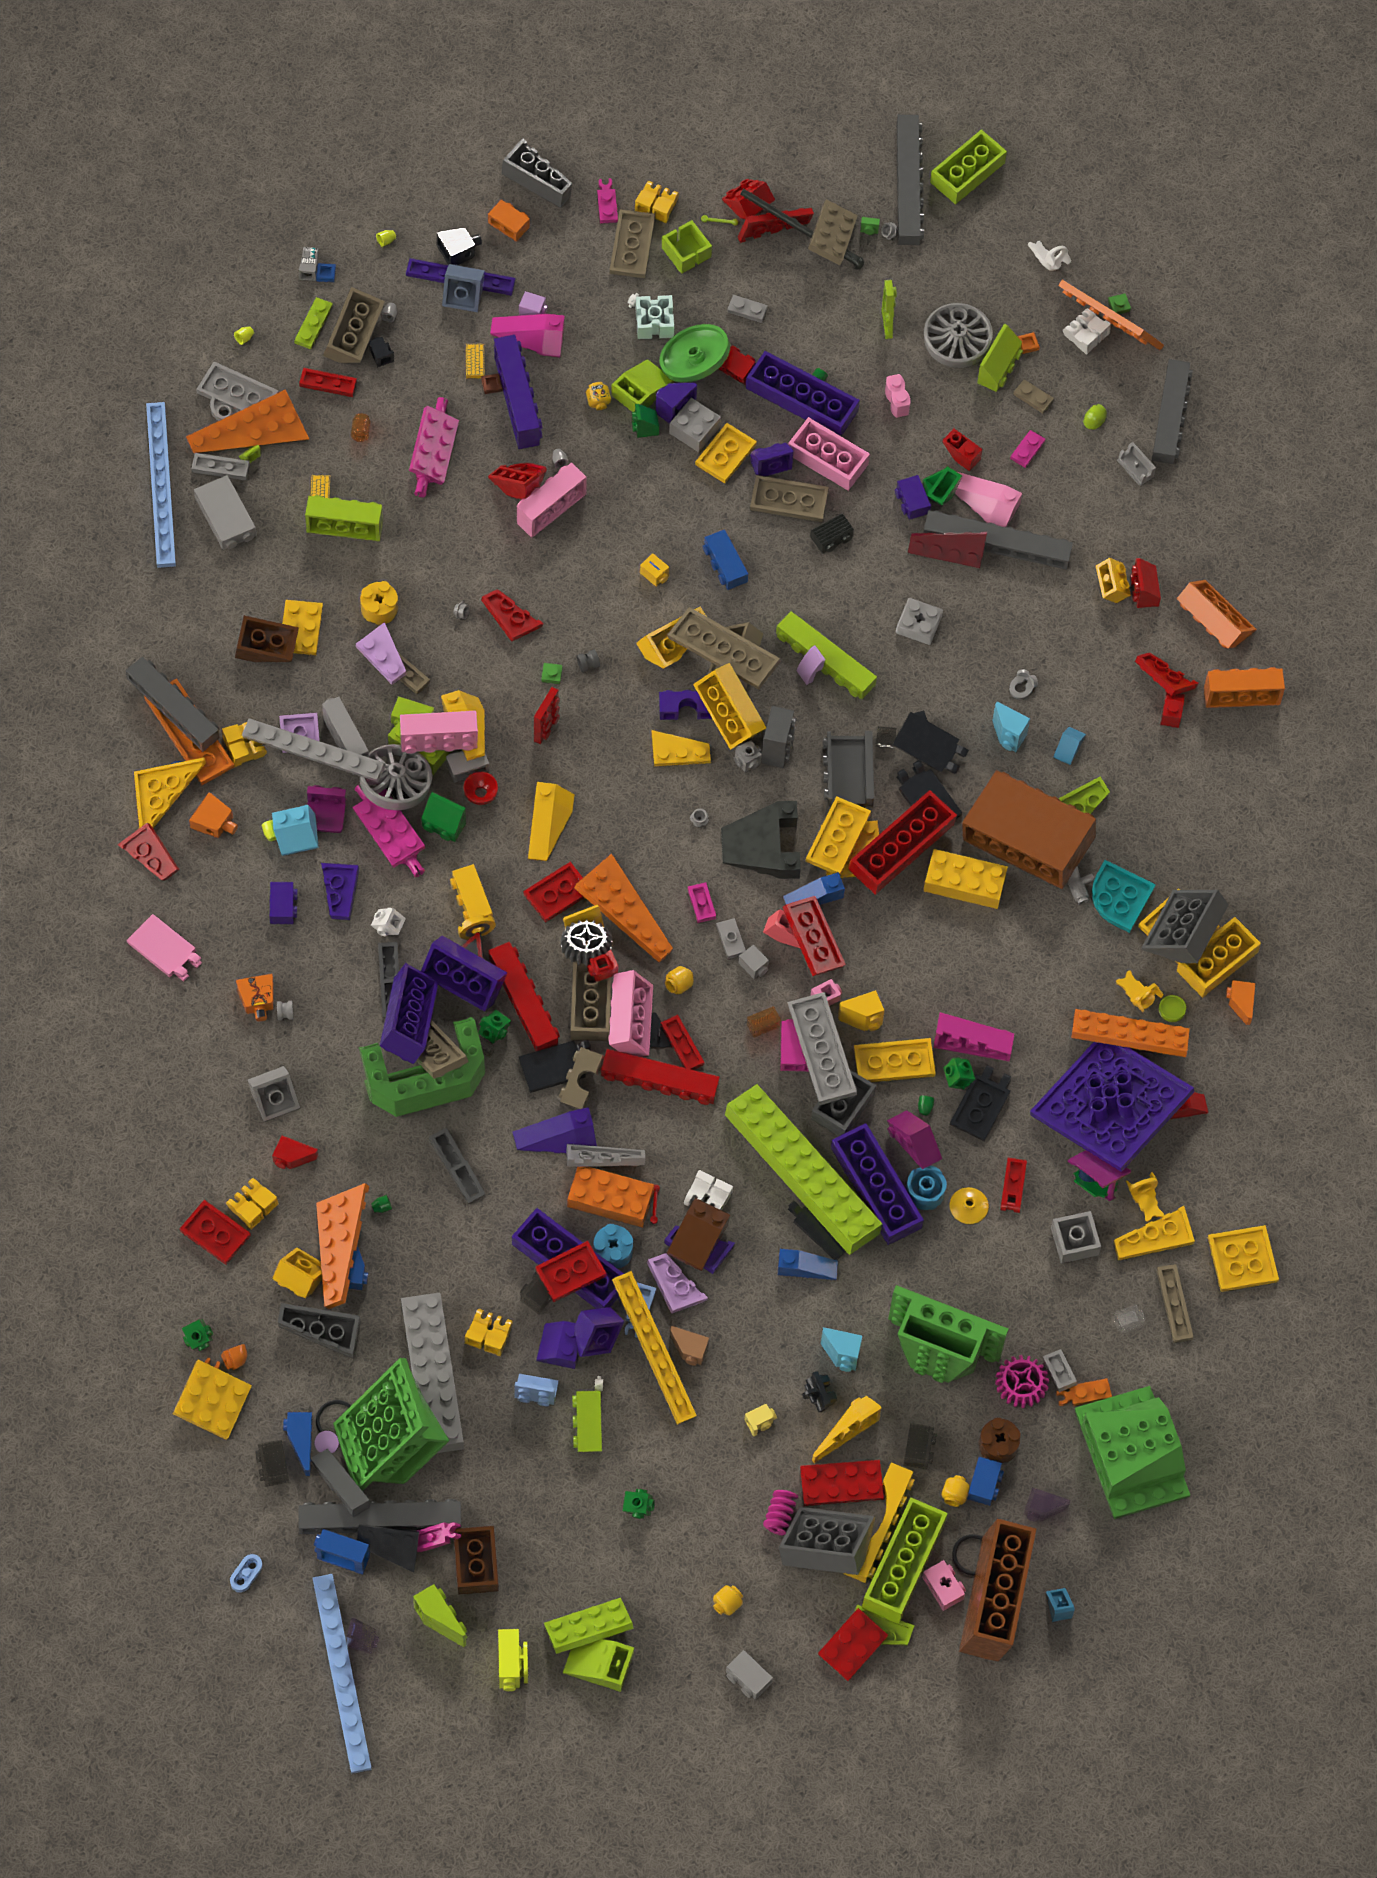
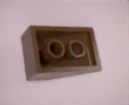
M244 615L235 658L251 662H292L299 627Z
M695 1198L667 1254L702 1271L728 1227L730 1214Z

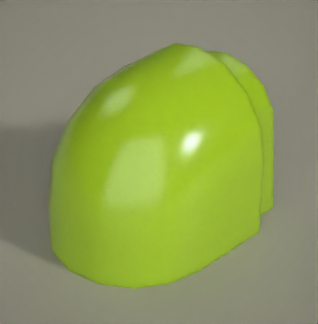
M1100 404L1093 405L1084 416L1083 423L1085 427L1091 430L1099 428L1107 418L1106 409Z

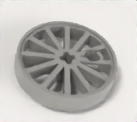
M951 303L939 307L931 313L924 327V343L929 354L939 363L954 368L969 367L981 361L989 351L993 338L992 326L986 315L979 309L963 303ZM949 314L950 323H948L942 316ZM967 315L975 318L969 324H966ZM955 317H960L962 320H956ZM934 321H937L943 328L933 326L932 324ZM979 323H981L984 327L972 330ZM928 332L941 336L929 337ZM987 335V340L976 338L977 336ZM944 343L938 349L933 347L934 344ZM973 345H977L984 348L981 351H978ZM952 346L949 357L944 356L942 353ZM957 346L961 359L953 358ZM964 347L974 356L967 358Z
M391 744L380 746L366 755V757L381 762L384 761L380 757L387 756L389 763H385L386 766L379 782L359 776L361 789L371 802L389 810H405L418 805L425 799L431 786L432 771L428 761L419 752L411 754L401 752V745ZM393 755L402 756L399 763L394 762ZM426 779V783H422L416 780ZM373 784H379L375 788H370L369 786ZM388 788L385 797L379 795L380 792ZM394 788L396 790L398 800L390 799V796ZM412 788L420 790L421 792L416 793ZM402 790H403L410 798L404 799V798H403V794H402Z

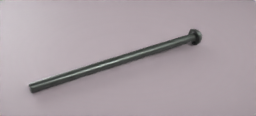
M743 188L740 195L812 238L814 231ZM846 249L844 259L854 264V269L856 270L863 268L864 259Z

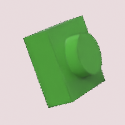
M862 217L860 232H864L867 235L878 234L880 219Z
M1126 293L1108 297L1111 310L1117 314L1131 311Z
M544 663L541 682L560 684L562 665Z

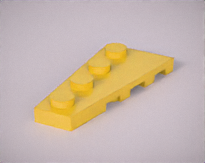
M1182 1206L1154 1222L1151 1221L1145 1224L1144 1227L1138 1230L1135 1229L1115 1239L1113 1244L1119 1261L1192 1245L1195 1240L1185 1207Z

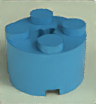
M930 1165L923 1170L919 1167L910 1173L906 1191L916 1208L933 1210L942 1203L947 1182L937 1167Z
M608 1224L595 1235L593 1250L614 1267L622 1268L632 1258L633 1238L625 1228Z

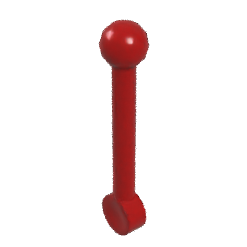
M657 1184L654 1185L653 1212L650 1218L652 1224L658 1222L656 1211L660 1187Z

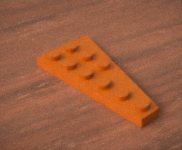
M1064 280L1058 285L1064 289L1063 294L1069 298H1072V296L1076 297V302L1084 307L1087 304L1090 306L1089 310L1095 314H1103L1105 320L1118 329L1120 328L1131 337L1136 338L1144 345L1148 343L1159 351L1163 348L1164 344L1145 330Z
M286 389L186 436L194 454L253 447L255 445L262 446L310 440Z
M612 853L575 885L574 888L594 906L598 905L600 911L656 961L660 963L670 954L673 947Z
M366 1183L316 1203L324 1307L328 1309L346 1303L350 1283L348 1279L350 1268H353L354 1264L352 1260L353 1251L357 1249L362 1225L360 1220L362 1210H365L366 1202H364L365 1193L369 1191V1185Z

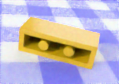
M474 864L452 871L450 883L452 889H456L458 892L456 898L459 906L463 905L464 911L462 914L464 920L477 915H484V917L491 915L493 917Z

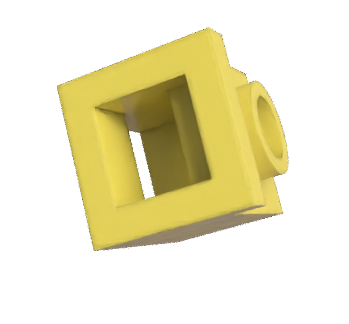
M764 1404L746 1413L744 1420L752 1435L756 1436L758 1430L765 1431L772 1426L773 1420L777 1419V1416L772 1408L769 1409L767 1404Z

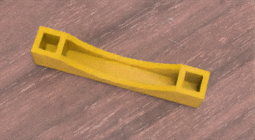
M891 1462L883 1480L886 1500L883 1522L870 1539L866 1559L859 1574H843L866 1583L868 1578L872 1579L876 1570L873 1565L876 1560L880 1561L884 1552L881 1547L883 1543H888L892 1533L889 1529L891 1525H896L899 1518L897 1511L899 1507H904L907 1497L904 1496L906 1490H911L915 1479H912L913 1471Z

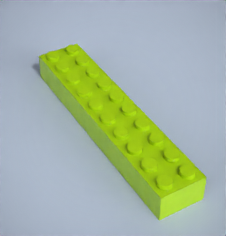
M758 1084L727 1104L725 1116L849 1255L880 1234L881 1221Z

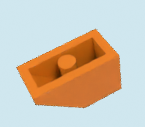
M1232 980L1231 987H1227L1226 998H1229V1006L1246 1025H1250L1253 1016L1255 983Z

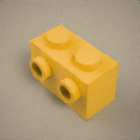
M1108 558L1096 565L1104 599L1118 603L1131 596L1130 585L1126 577V568L1122 562Z

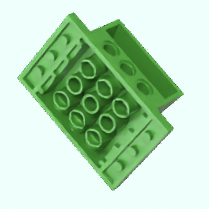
M897 1285L893 1291L888 1319L894 1325L901 1326L898 1332L900 1346L910 1368L914 1369L915 1373L919 1375L927 1374L932 1376L937 1382L943 1383L945 1381L949 1383L974 1373L980 1356H984V1359L989 1362H1000L1008 1328Z
M399 1358L333 1423L350 1477L362 1491L373 1481L406 1483L449 1442L444 1430L424 1399L410 1371L406 1358Z
M1150 1386L1082 1405L1074 1409L1114 1519L1190 1497L1184 1479L1186 1468L1179 1437L1168 1408L1159 1397L1154 1398Z

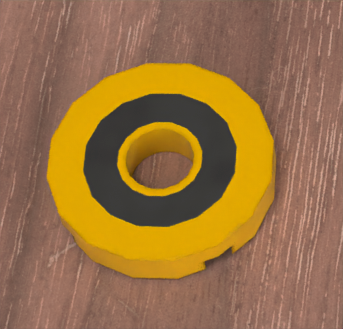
M484 915L471 917L462 923V927H458V934L460 938L465 940L471 938L476 932H480L481 936H485L496 927L494 917L491 915L484 917Z

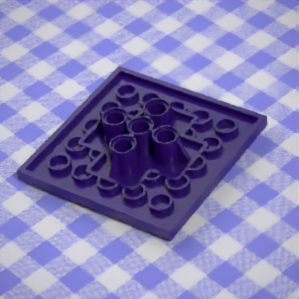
M1093 1042L1030 1110V1115L1122 1172L1195 1091L1191 1085L1128 1047Z

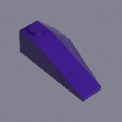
M589 1107L570 1111L513 1131L516 1148L521 1151H546L560 1154L566 1153L567 1144L597 1146Z

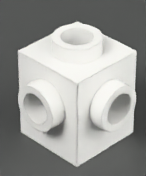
M394 908L378 909L371 926L381 936L398 935L406 918Z

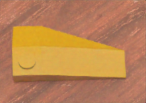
M701 606L694 609L697 612L706 616ZM681 617L649 633L636 643L646 660L664 669L682 657L687 649L669 639L667 635Z
M460 690L442 695L444 712L476 711L478 729L477 748L468 751L462 749L467 761L485 756V710L479 698Z
M537 782L528 859L548 860L573 812L575 794L557 784Z
M868 1396L862 1399L860 1397L855 1399L814 1452L812 1461L816 1463L878 1422L882 1409L881 1406Z

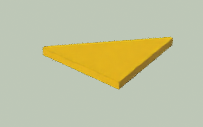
M204 757L134 772L139 828L146 823H150L153 828L157 825L206 764Z

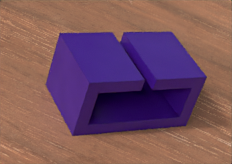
M916 475L897 481L895 495L903 503L901 504L903 514H907L909 520L927 515L931 505L919 476Z
M270 882V924H294V918H297V906H294V900H298V889H294L293 882Z

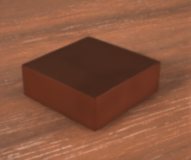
M499 373L481 376L484 394L502 392Z

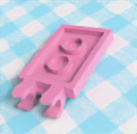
M154 914L127 939V943L168 977L175 974L184 982L189 975L187 974L188 971L182 966L187 961L196 968L202 964L200 961L201 957L195 953V947Z

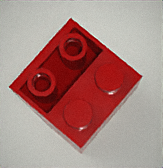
M750 179L743 180L740 186L729 190L726 193L727 195L722 198L741 219L756 215L763 210L760 206L740 195L743 188L768 204L775 201L766 182Z
M1136 558L1135 565L1132 566V574H1130V585H1134L1132 600L1136 602L1137 608L1159 607L1161 595L1156 565L1141 558Z

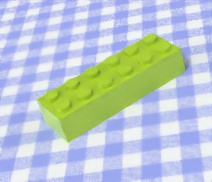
M910 1497L864 1596L863 1609L895 1623H900L945 1525L948 1513Z

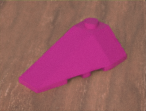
M536 314L492 318L490 334L498 338L515 335L517 341H520L521 346L525 349L533 350L542 356L560 357L565 316Z

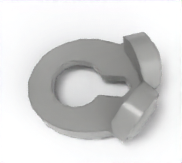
M1021 669L1010 684V694L1016 699H1024L1032 693L1033 688L1038 686V680L1035 675H1030L1029 671ZM1027 681L1024 692L1019 693L1015 690L1017 684Z

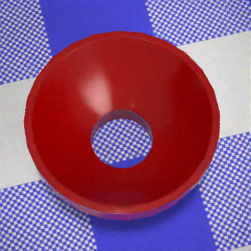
M475 772L469 775L464 782V794L473 804H488L497 795V781L487 772ZM478 788H483L487 793L483 797H478L475 791Z

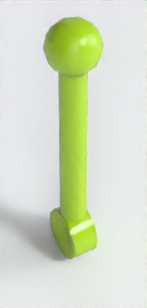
M706 215L701 217V221L704 223L710 221L730 223L734 226L739 223L737 219L708 218Z

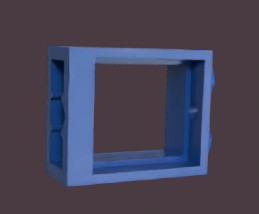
M325 1529L322 1530L321 1535L317 1534L314 1546H316L315 1552L317 1553L318 1560L363 1575L370 1558L369 1544Z

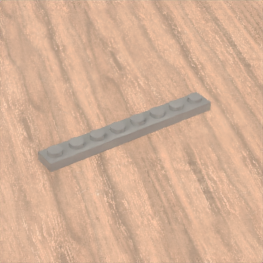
M250 718L242 733L243 738L379 782L386 766L384 762Z

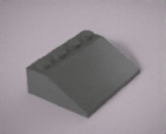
M1173 890L1146 938L1142 950L1180 963H1198L1229 904L1219 890Z
M799 1507L779 1546L782 1564L785 1566L858 1575L866 1559L875 1516Z

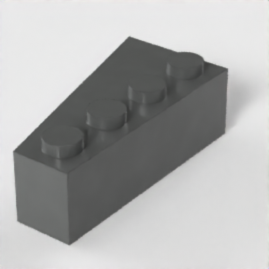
M522 138L503 159L502 175L561 208L571 197L572 183L557 169H553L549 161L541 158L537 150L529 147L525 139Z
M281 1303L278 1317L279 1328L354 1359L361 1323L360 1316Z

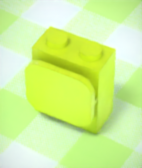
M499 1629V1688H503L504 1691H515L516 1688H520V1679L524 1677V1684L528 1683L527 1642H523V1648L521 1649V1646H519V1629Z

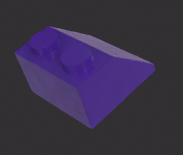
M669 383L664 388H660L656 393L657 415L670 424L691 398L697 399V384Z
M776 443L771 447L755 449L751 452L750 457L755 474L766 477L792 470L793 449L787 443Z
M611 1307L580 1312L574 1326L580 1357L611 1353L624 1324V1320Z
M568 1321L546 1323L536 1361L575 1369L579 1355L574 1329L576 1323Z

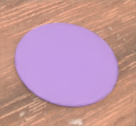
M331 1431L320 1432L315 1438V1447L318 1452L328 1449L331 1453H334L338 1448V1437Z

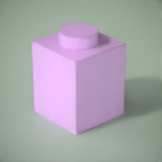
M525 291L519 304V315L546 314L548 308L546 298Z

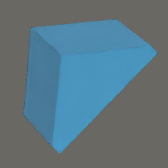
M1068 727L1062 734L1053 758L1071 765L1086 734Z
M1066 1588L1046 1591L1052 1622L1071 1619L1075 1608Z

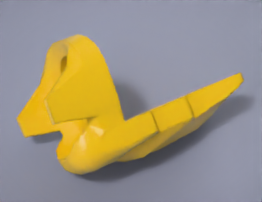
M1130 970L1127 971L1125 978L1116 980L1117 985L1121 986L1125 990L1126 995L1131 998L1132 1004L1142 1012L1154 1003L1155 994L1160 998L1164 995L1155 983L1149 987H1144L1140 981L1133 977Z
M1153 1172L1150 1173V1178L1135 1184H1131L1126 1180L1135 1203H1138L1140 1210L1144 1212L1146 1222L1150 1221L1153 1217L1164 1216V1213L1157 1206L1158 1201L1155 1188L1158 1181Z

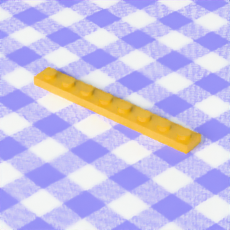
M632 1271L613 1278L614 1286L677 1425L695 1418L697 1415Z

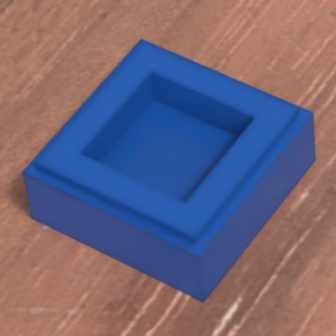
M318 263L316 281L334 282L336 264Z

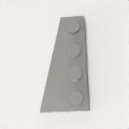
M567 1144L566 1148L567 1167L645 1165V1150Z

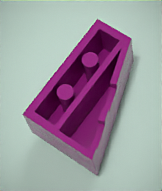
M907 1110L887 1120L889 1125L887 1130L891 1138H894L922 1170L943 1159L930 1125Z

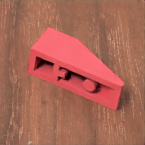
M779 909L768 917L763 933L780 943L800 948L783 910Z

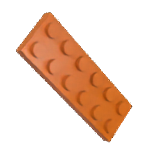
M177 678L170 682L180 689L184 697H189ZM144 696L145 701L185 761L203 757L206 759V764L196 775L201 785L235 768L234 763L218 740L202 752Z
M1075 1009L1071 1038L1186 1057L1190 1028Z

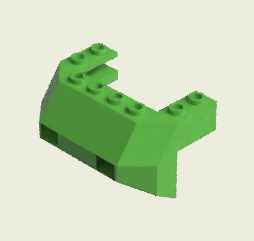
M470 1017L453 1022L459 1049L467 1056L468 1063L435 1079L421 1065L387 1074L381 1047L378 1042L358 1047L367 1079L364 1082L370 1101L398 1117L471 1097L485 1074L484 1055L475 1020Z

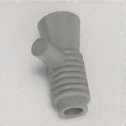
M1077 866L1068 880V886L1075 902H1078V905H1080L1083 901L1085 903L1089 901V894L1084 884L1095 879L1092 873L1080 878Z

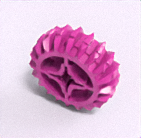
M1019 1355L1018 1360L1013 1356L1011 1357V1362L1006 1359L1004 1365L999 1366L1000 1372L996 1373L998 1378L995 1380V1384L998 1385L997 1392H1002L1001 1399L1008 1397L1007 1404L1014 1401V1407H1017L1018 1403H1021L1022 1408H1025L1026 1403L1032 1407L1033 1401L1038 1404L1040 1398L1045 1397V1391H1048V1386L1046 1385L1049 1383V1378H1046L1048 1372L1042 1371L1043 1364L1037 1366V1359L1031 1362L1030 1356H1027L1026 1360L1023 1359L1022 1355ZM1023 1368L1025 1370L1018 1372L1015 1369ZM1031 1373L1036 1376L1038 1386L1030 1379ZM1006 1376L1014 1383L1013 1390L1008 1386ZM1026 1377L1025 1383L1023 1382V1384L1018 1386L1019 1379L1021 1381V1379ZM1021 1391H1027V1392H1029V1394H1019V1393H1020Z

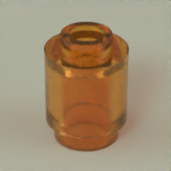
M359 413L352 420L351 437L357 442H363L369 438L371 421L368 415Z

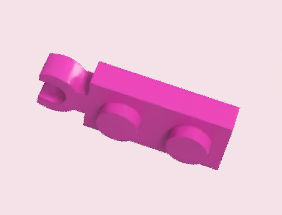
M609 178L607 185L602 184V179H599V188L601 190H597L600 224L617 223L615 189H611L612 179Z
M454 1522L450 1524L441 1523L417 1530L419 1531L417 1552L451 1544L450 1538L459 1539L461 1534L455 1533V1529L461 1527L460 1524Z

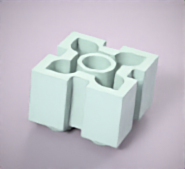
M672 295L658 296L657 300H651L650 296L636 297L637 339H652V335H659V338H672L674 336Z

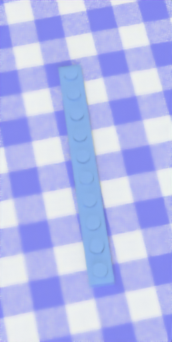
M165 402L146 403L157 568L176 566Z
M333 1574L313 1577L351 1774L372 1770Z

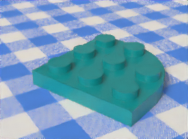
M1104 860L1093 882V904L1098 913L1107 922L1130 933L1154 891L1156 884Z

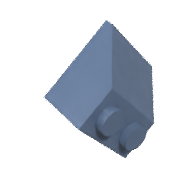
M449 264L445 274L442 306L478 312L485 270Z

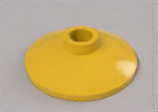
M970 1187L956 1191L951 1197L949 1205L953 1217L964 1224L980 1222L987 1215L989 1208L986 1196L978 1189ZM971 1201L973 1205L968 1206L966 1202Z

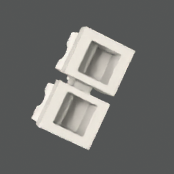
M1085 309L1082 315L1076 317V321L1073 320L1070 326H1066L1063 329V333L1087 355L1110 334L1111 323L1107 320H1101L1094 312Z
M699 1170L686 1195L684 1205L689 1207L695 1198L703 1201L705 1197H709L705 1203L722 1210L733 1193V1186L719 1179L715 1182V1177Z

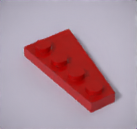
M812 208L782 211L789 217L798 220L797 222L802 225L809 224L814 215ZM771 213L757 216L751 215L746 217L738 235V240L742 243L746 242L745 238L753 236L756 239L769 231L771 234L781 231L783 227H786L787 230L794 227Z

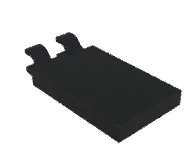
M909 712L892 746L939 772H942L945 768L954 774L960 768V766L951 762L955 753L964 758L969 752L968 749L957 744L960 740L959 738L912 712Z
M920 760L913 763L914 767L912 769L916 775L911 778L908 777L904 769L897 772L898 776L896 778L902 784L899 787V791L910 806L931 790L957 814L956 818L962 816V811L931 769L925 771Z
M573 1040L518 1056L529 1092L532 1093L567 1083L566 1076L569 1069L574 1067L573 1057L576 1050L580 1051L582 1047L591 1051L589 1040L582 1041L578 1045ZM583 1074L580 1079L585 1078L586 1074Z
M989 1065L985 1067L981 1076L975 1074V1080L968 1087L950 1121L951 1126L982 1141L986 1140L1011 1091L1006 1089L1011 1081V1076L1004 1073L998 1084L990 1080L994 1068Z
M795 1201L788 1205V1210L796 1217L793 1223L832 1259L838 1260L846 1252L806 1206L801 1209Z

